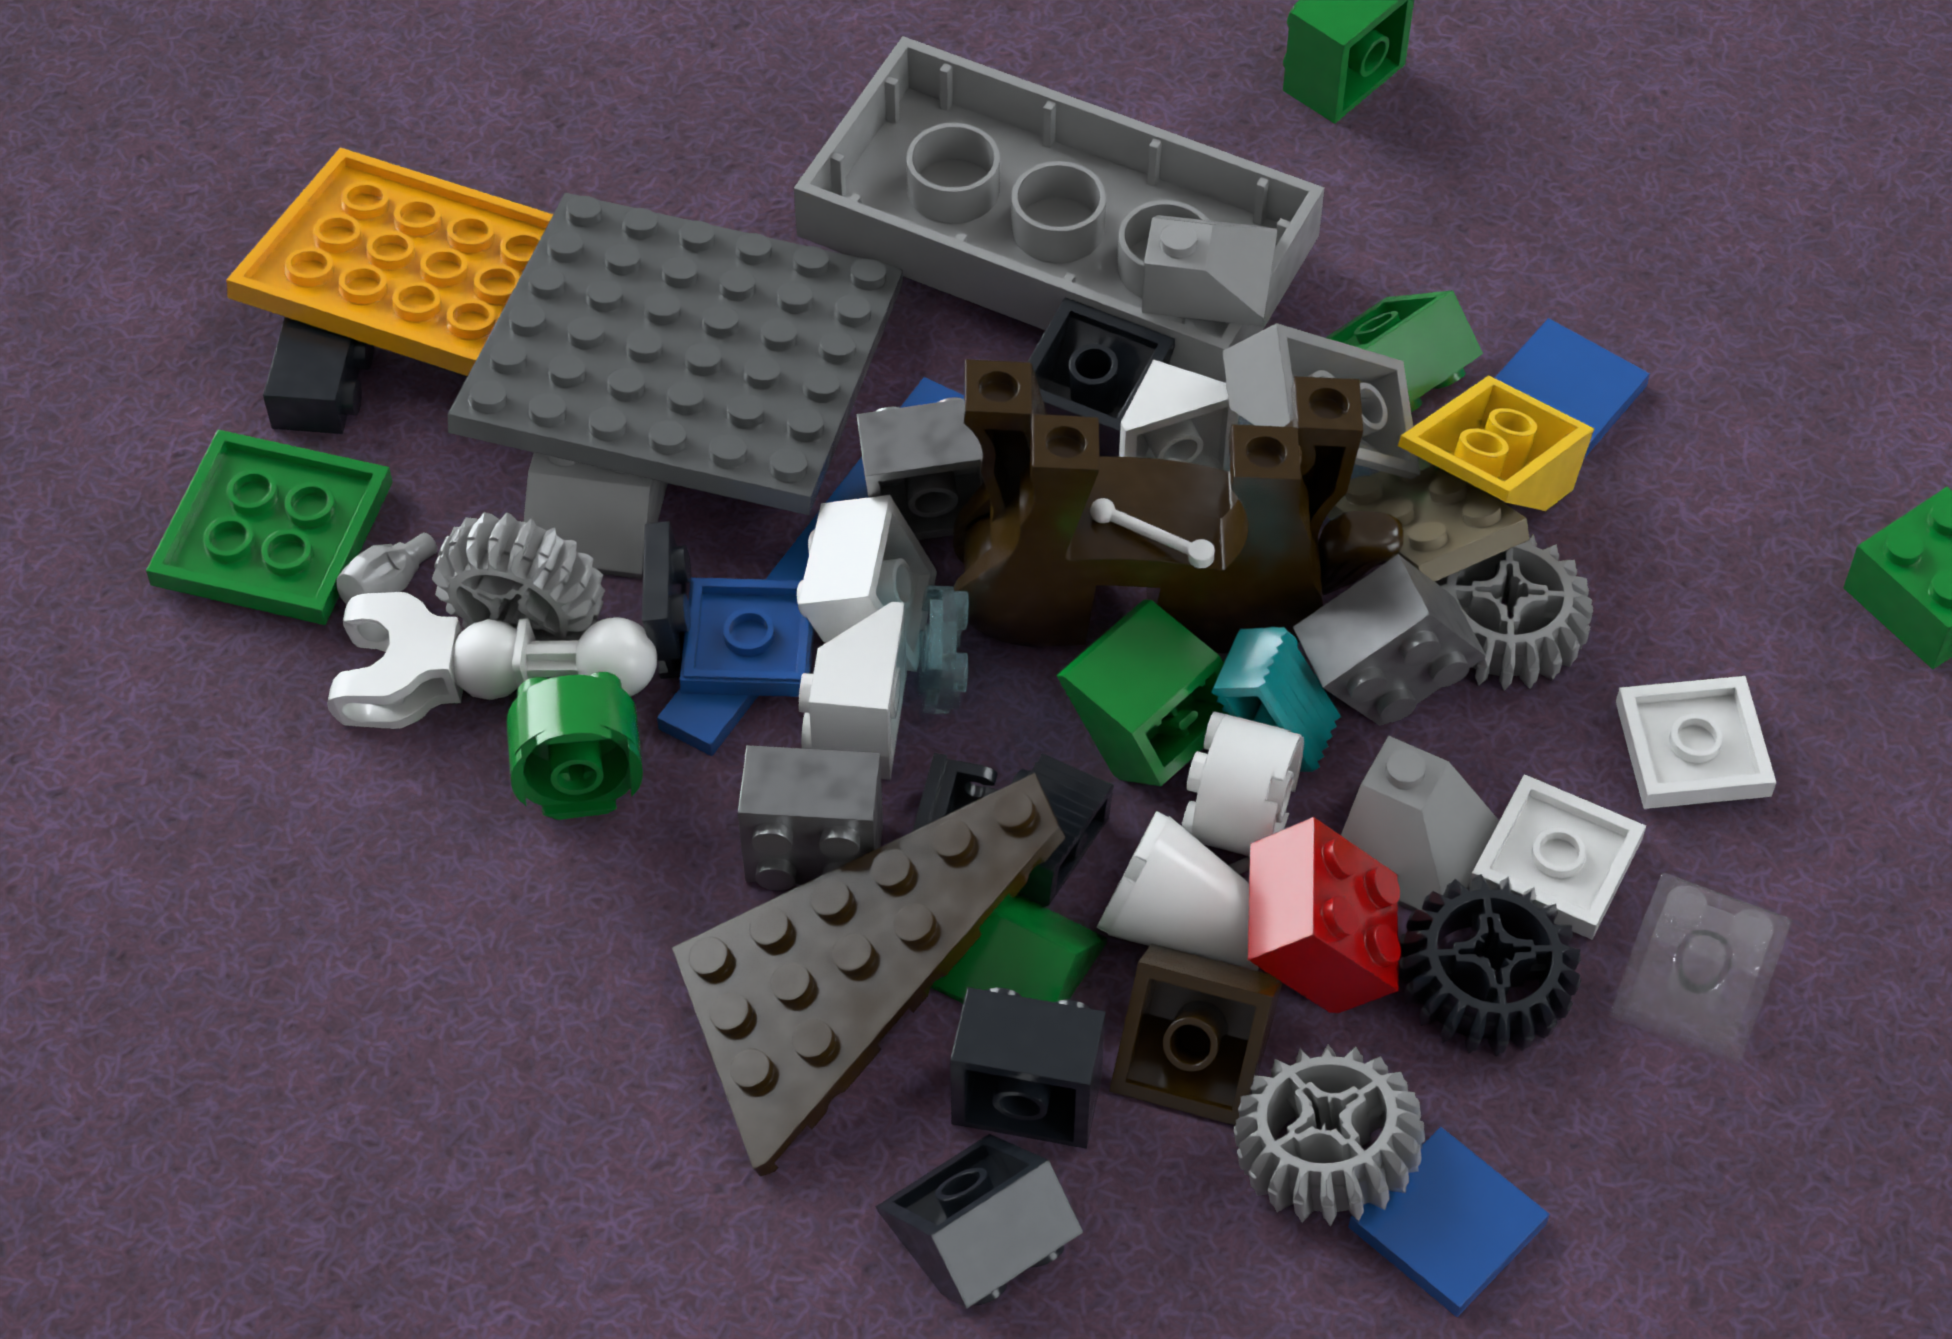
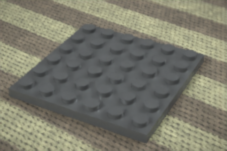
M564 193L448 413V433L810 515L901 290L903 269L875 259L859 258L832 252L817 246L800 245L769 238L758 233H746L710 225L703 221H692L660 214L645 208H633L601 201L590 196Z

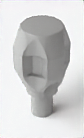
M421 533L405 544L398 542L394 545L382 544L371 546L357 555L339 574L337 589L340 597L348 604L352 597L361 594L401 592L408 586L412 577L418 571L419 564L436 554L437 545L431 535Z

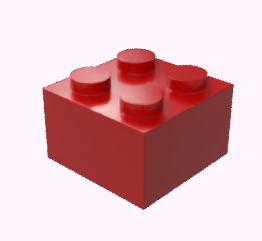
M1315 817L1250 843L1248 961L1329 1013H1341L1397 992L1398 960L1401 955L1398 940V901L1400 899L1398 875Z

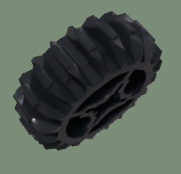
M1480 874L1472 880L1469 891L1457 879H1454L1452 883L1447 885L1443 895L1432 891L1431 894L1425 897L1422 910L1416 909L1410 914L1406 924L1407 932L1402 934L1399 941L1401 948L1400 956L1403 959L1398 964V980L1409 983L1404 992L1405 1004H1424L1419 1014L1421 1026L1431 1024L1437 1020L1443 1024L1440 1033L1442 1043L1452 1039L1455 1032L1467 1036L1465 1045L1468 1054L1477 1050L1482 1038L1488 1039V1043L1495 1056L1505 1052L1509 1038L1521 1051L1531 1046L1535 1034L1545 1039L1553 1033L1557 1025L1556 1019L1561 1020L1567 1017L1573 1005L1571 996L1576 994L1581 983L1580 974L1574 971L1581 961V950L1568 946L1573 937L1572 925H1553L1558 914L1557 906L1552 904L1540 909L1534 905L1536 899L1535 887L1525 891L1522 897L1511 893L1512 885L1509 876L1500 881L1497 890L1490 889L1484 877ZM1463 928H1472L1468 941L1455 942L1452 949H1437V943L1448 934ZM1539 979V989L1532 995L1516 1002L1506 1003V995L1511 987L1523 986L1525 980Z

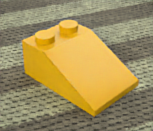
M1488 375L1402 434L1398 447L1504 502L1546 511L1573 491L1594 428Z

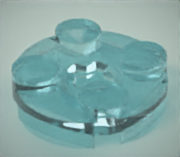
M926 585L921 611L930 612V624H925L924 630L919 632V695L926 693L920 707L922 714H948L950 709H959L961 692H966L967 653H956V649L960 647L961 630H966L968 592L954 591L953 586Z

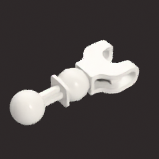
M367 593L354 596L349 600L345 608L343 626L351 641L357 647L378 649L386 653L384 657L370 667L340 672L333 679L327 706L330 713L343 725L396 729L415 723L423 718L430 709L440 704L461 703L463 689L472 697L494 700L510 695L518 689L522 682L529 678L565 675L589 676L597 672H609L616 675L621 680L622 689L631 697L643 690L651 681L657 666V651L652 641L647 638L645 629L638 623L626 618L613 617L600 620L591 625L579 640L536 641L528 618H520L517 629L509 623L487 619L473 623L462 631L457 617L436 616L428 611L423 602L408 593Z

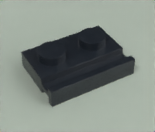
M670 521L650 523L644 526L642 623L647 638L652 641L656 648L661 679L680 677L685 632H689L691 628L690 609L687 599V583L691 582L690 556L686 545L677 546Z

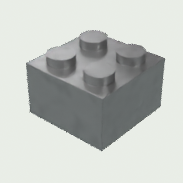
M952 397L937 403L903 408L884 407L875 412L856 414L868 498L890 495L917 540L953 535V527L958 513L984 482L981 474V445L974 433L963 423L964 399Z
M1399 554L1293 627L1322 687L1379 726L1407 717L1414 711L1419 702L1441 687L1457 683L1467 675L1469 668L1487 657L1456 598Z
M746 745L738 806L745 882H757L760 886L769 890H787L793 887V885H803L880 848L883 829L880 753Z

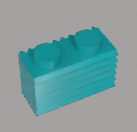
M1284 627L1239 630L1211 693L1218 696L1216 702L1223 704L1222 710L1229 713V715L1301 734L1304 737V749L1300 772L1315 771L1320 767L1317 761L1325 757L1321 751L1329 747L1326 741L1333 737L1330 731L1337 727L1334 721L1341 717L1322 687L1317 675L1313 673L1299 651L1297 639Z

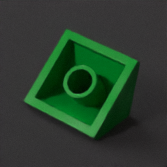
M1016 894L1014 898H1011L1007 895L978 928L982 935L950 972L935 981L931 988L964 1004L967 987L981 990L1006 988L1017 992L1022 997L1049 1002L1070 1000L1106 945L1107 938L1046 907H1042L1034 901L1030 902L1024 896Z

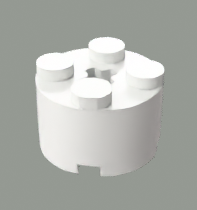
M1214 711L1210 717L1204 740V749L1209 750V752L1206 754L1197 751L1191 763L1187 790L1197 792L1196 802L1189 801L1182 827L1204 845L1250 856V843L1285 828L1289 813H1286L1290 794L1291 791L1295 792L1299 778L1304 737L1301 734L1291 732V730Z

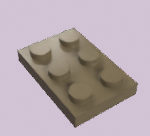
M1418 457L1421 475L1413 479L1383 471L1370 476H1359L1351 479L1347 494L1327 515L1331 520L1344 512L1373 511L1390 514L1402 523L1404 531L1403 546L1397 554L1385 559V561L1388 562L1399 554L1434 582L1530 540L1527 518L1493 495Z

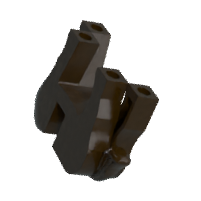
M965 359L963 423L974 433L981 445V474L984 482L960 510L953 527V548L959 560L964 564V573L957 579L953 588V607L955 611L978 631L1010 644L1029 647L1086 645L1096 585L1146 587L1148 600L1154 601L1216 653H1229L1240 629L1284 627L1299 643V638L1293 627L1323 607L1324 595L1355 583L1374 566L1397 554L1403 546L1404 531L1402 523L1390 514L1373 511L1344 512L1331 519L1323 528L1320 538L1318 537L1321 525L1329 512L1347 494L1363 435L1359 379L1294 376L1291 387L1293 420L1284 427L1231 424L1229 432L1230 471H1225L1199 464L1164 459L1099 457V418L1047 415L1032 363ZM1106 498L1113 502L1116 510L1191 543L1201 539L1207 540L1214 546L1213 563L1206 568L1194 567L1188 561V555L1114 522L1098 523L1093 520L1090 514L1091 505L1096 499Z

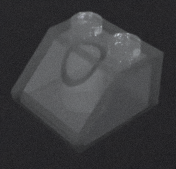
M1662 872L1640 927L1609 1018L1739 1066L1793 919Z

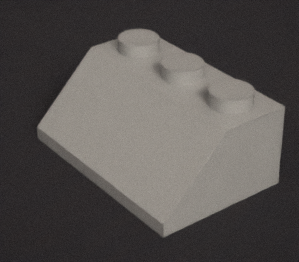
M1277 323L1222 351L1230 409L1253 425L1284 427L1293 420L1291 387L1294 376L1359 379L1363 435L1355 464L1409 479L1421 475L1418 456L1398 447L1400 436L1413 427L1403 361Z

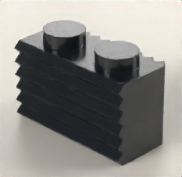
M1042 753L1039 761L1035 762L1033 769L1029 771L1021 769L1011 784L1035 773L1065 836L1063 842L1044 863H1040L1032 869L1027 883L1017 893L1018 896L1026 895L1030 902L1038 901L1042 907L1050 905L1108 821L1114 785Z

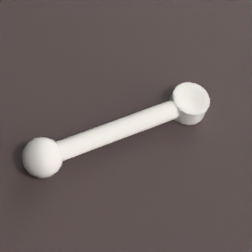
M1106 498L1096 499L1091 505L1090 514L1093 520L1098 523L1114 522L1188 555V561L1194 567L1206 568L1213 563L1214 546L1207 540L1201 539L1191 543L1116 510L1113 502Z

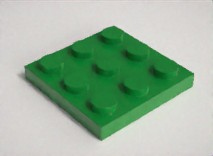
M218 429L146 569L150 585L326 625L340 596L337 589V578L343 569L359 555L393 483L390 468Z

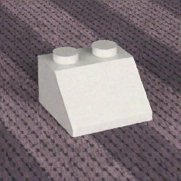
M890 495L821 503L816 528L809 535V558L804 580H801L797 587V603L801 614L808 618L822 641L827 643L888 603H905L907 671L917 672L937 573L935 567Z
M888 603L818 648L814 674L803 673L800 683L799 712L805 713L802 726V749L880 753L881 779L891 780L907 677L905 603Z

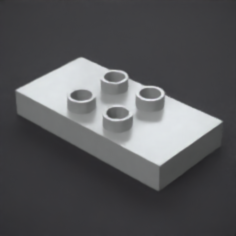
M904 36L899 40L794 187L796 231L798 237L846 255L875 259L882 263L890 264L903 269V276L1043 330L1047 329L1066 297L1175 338V347L1169 365L1226 383L1222 351L1259 333L1266 326L1319 237L1324 187ZM1157 215L1278 228L1263 327L1142 312L1144 260L1152 218Z

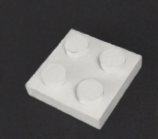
M1746 676L1619 688L1616 705L1644 809L1772 797L1776 780Z
M1524 774L1472 872L1470 885L1474 878L1482 874L1489 888L1496 890L1500 881L1509 876L1512 885L1511 893L1521 897L1525 891L1535 887L1536 899L1534 905L1541 909L1545 906L1556 904L1558 914L1554 921L1555 924L1572 925L1573 932L1593 940L1643 839L1646 825Z

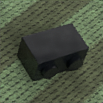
M285 317L263 393L271 428L343 434L347 416H357L360 411L362 388L361 382L357 377L359 369H370L373 360V345Z

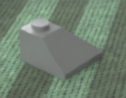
M1163 215L1153 217L1144 260L1142 312L1263 327L1278 228Z
M1388 736L1360 785L1341 836L1398 875L1400 887L1398 905L1415 911L1416 909L1422 910L1425 897L1431 894L1432 891L1443 895L1447 885L1452 883L1454 879H1457L1468 890L1472 872L1499 820L1449 761Z

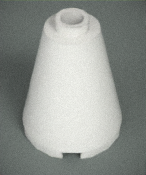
M1156 811L1124 875L1118 883L1097 928L1108 933L1109 936L1150 946L1151 944H1156L1255 971L1259 969V967L1248 961L1249 883L1174 819Z

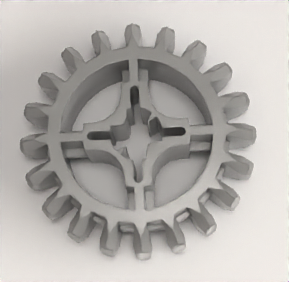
M483 513L479 519L466 517L461 526L454 527L450 536L445 538L434 564L435 572L432 580L437 585L435 595L441 601L447 603L446 611L450 615L459 616L463 619L462 626L465 629L473 623L487 619L506 622L517 629L519 619L528 618L536 641L579 640L583 633L596 623L603 606L602 598L605 589L601 586L603 574L592 567L593 558L590 555L576 551V541L561 539L556 535L555 528L545 530L536 526L532 518L526 523L517 521L509 513H506L500 520L490 513Z
M1533 534L1529 537L1530 540L1435 581V583L1456 598L1487 656L1472 666V668L1476 669L1475 678L1478 686L1488 678V674L1500 676L1499 682L1504 691L1512 683L1513 676H1520L1522 682L1529 689L1537 681L1539 673L1553 681L1556 674L1560 672L1561 665L1571 667L1572 663L1577 659L1579 649H1582L1583 644H1586L1590 631L1588 624H1590L1593 614L1592 599L1588 597L1587 578L1576 576L1575 560L1558 561L1557 544L1544 550L1537 548ZM1502 597L1505 598L1506 605L1501 604ZM1507 611L1512 612L1511 619L1507 617Z
M1327 1044L1322 1057L1310 1058L1300 1048L1296 1057V1063L1291 1066L1277 1059L1274 1060L1271 1069L1272 1078L1254 1075L1253 1085L1251 1086L1252 1095L1241 1096V1103L1238 1107L1240 1118L1236 1119V1125L1234 1126L1236 1146L1239 1147L1237 1155L1239 1166L1244 1170L1245 1175H1249L1250 1185L1255 1190L1256 1195L1269 1194L1270 1203L1274 1206L1276 1212L1294 1204L1295 1214L1302 1223L1313 1211H1320L1323 1214V1218L1331 1226L1339 1211L1349 1210L1350 1214L1360 1221L1364 1213V1204L1371 1203L1385 1210L1389 1201V1191L1406 1192V1186L1409 1183L1408 1173L1418 1172V1166L1421 1162L1422 1143L1425 1141L1424 1122L1420 1121L1419 1100L1415 1097V1092H1408V1085L1403 1078L1402 1072L1388 1074V1066L1385 1065L1381 1056L1364 1064L1363 1056L1357 1047L1345 1057H1336L1335 1052ZM1296 1117L1297 1120L1287 1127L1288 1134L1275 1141L1283 1126L1290 1119ZM1382 1127L1383 1131L1378 1139L1364 1151L1362 1146L1371 1141L1370 1133Z

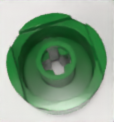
M597 672L589 676L565 675L550 679L534 677L521 683L517 690V698L512 703L507 715L511 786L514 795L520 802L526 806V799L542 806V814L544 816L561 820L608 814L617 809L616 799L623 796L630 789L631 797L637 792L643 779L637 711L632 698L622 689L621 680L616 675L609 672Z

